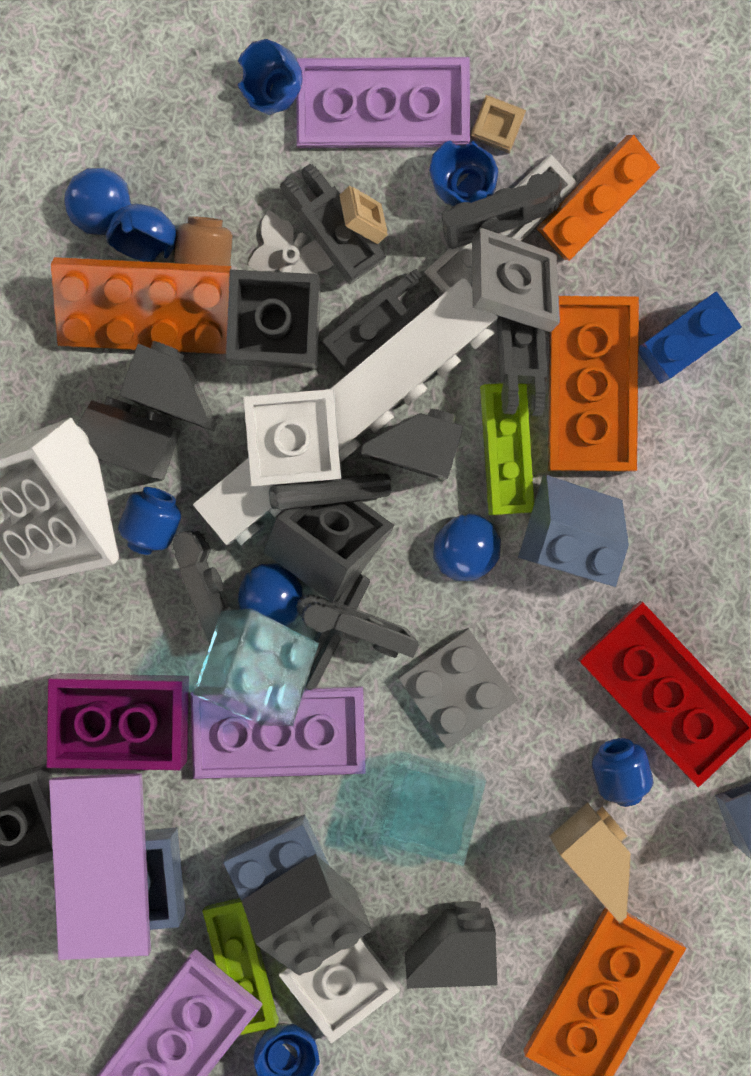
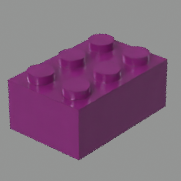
M59 673L49 678L47 768L181 770L187 763L189 676Z

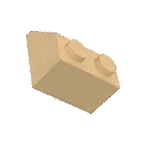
M587 802L549 837L564 861L617 921L621 923L627 917L631 853L622 843L627 834L603 806L595 811Z

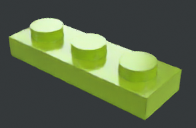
M503 383L483 384L480 386L488 515L532 513L534 490L527 384H518L519 404L514 414L503 413L501 400Z
M237 898L205 906L202 912L216 966L262 1003L259 1011L240 1035L275 1028L279 1020L260 947L255 943L241 899Z

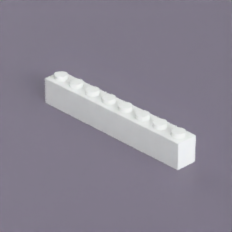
M464 277L331 388L334 390L341 462L361 446L356 439L369 428L376 434L395 418L390 411L400 402L404 401L409 406L428 390L423 383L436 372L443 378L461 362L457 355L467 346L471 345L476 350L495 334L491 326L495 324L498 317L495 314L473 308V287ZM249 458L193 504L226 545H230L237 540L241 546L261 530L257 522L270 512L275 518L285 510L273 509L270 506L269 489L273 485L251 487Z

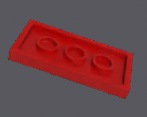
M639 601L577 659L698 788L751 739V716L642 601Z

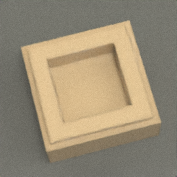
M486 95L470 134V139L510 154L526 110Z
M348 186L339 195L345 226L376 244L380 243L388 235L382 204L358 189Z

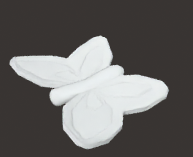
M270 210L267 211L262 220L261 236L264 244L254 251L248 262V266L257 271L273 272L279 270V272L311 274L326 271L333 267L334 264L316 240L303 247L308 239L306 234L298 233L293 243L294 228L290 222L280 219L279 216Z

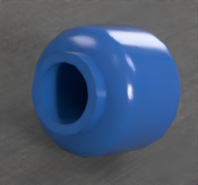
M145 487L143 491L130 494L118 525L119 533L128 541V548L140 554L150 555L153 550H164L170 547L182 514L179 507L175 504L176 499L174 496L153 487Z
M618 738L605 742L600 746L599 751L592 759V769L600 796L609 802L617 803L623 807L636 805L653 787V776L647 752L643 747L633 743L630 739Z

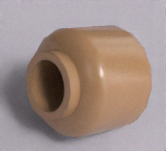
M188 216V223H183L176 229L174 262L230 266L232 250L231 231L226 227H222L223 220Z

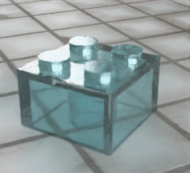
M253 609L221 611L193 695L262 726H293L319 643Z
M399 751L378 831V844L464 866L486 784L483 772Z

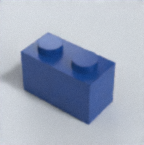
M716 291L638 346V354L661 384L688 367L742 328V326Z

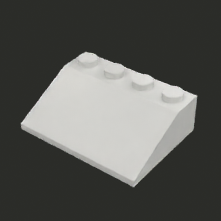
M72 418L0 444V558L20 585L110 566L119 560L98 456L90 446L86 433L75 424Z

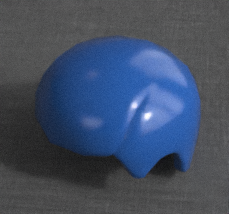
M268 39L252 42L240 54L238 59L239 64L243 68V79L238 83V88L247 99L251 108L267 115L289 109L297 98L303 81L302 70L296 56L284 46Z
M447 141L432 154L429 168L430 177L436 194L444 203L454 207L459 203H472L490 197L495 192L498 180V167L492 154L478 147L474 141H470L466 145H455L452 141ZM470 173V174L457 186V183H458V180L460 179V177L463 176V175H465V174Z
M87 168L74 175L65 191L64 197L65 209L70 221L86 234L106 235L109 224L117 210L131 204L127 183L121 176L108 168Z
M135 203L117 210L105 236L106 242L116 251L143 262H153L162 251L165 252L164 258L166 259L171 255L176 243V228L171 220L158 208Z
M461 514L451 519L436 534L433 545V559L441 573L454 581H474L489 573L500 559L501 538L494 525L482 516Z
M278 563L260 564L246 573L241 581L238 592V605L241 614L249 625L263 632L281 631L293 623L299 616L296 611V605L300 599L299 597L303 596L302 585L298 578Z
M278 1024L275 1028L265 1031L257 1041L253 1064L257 1076H313L320 1064L316 1042L309 1032L295 1024ZM282 1044L292 1045L296 1049V1058Z

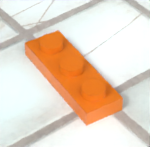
M626 135L560 203L557 211H553L536 229L564 260L570 261L655 174L660 166L635 135Z

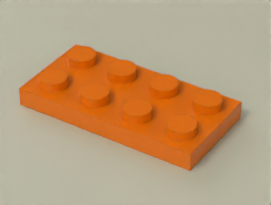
M54 257L51 262L57 346L136 350L137 344L150 348L152 342L156 341L175 348L178 352L226 354L231 266Z
M559 296L560 323L549 332L548 471L635 472L637 471L639 296Z
M605 907L523 1050L525 1057L559 1076H614L684 954L686 947L683 943L628 912L627 917L619 923Z

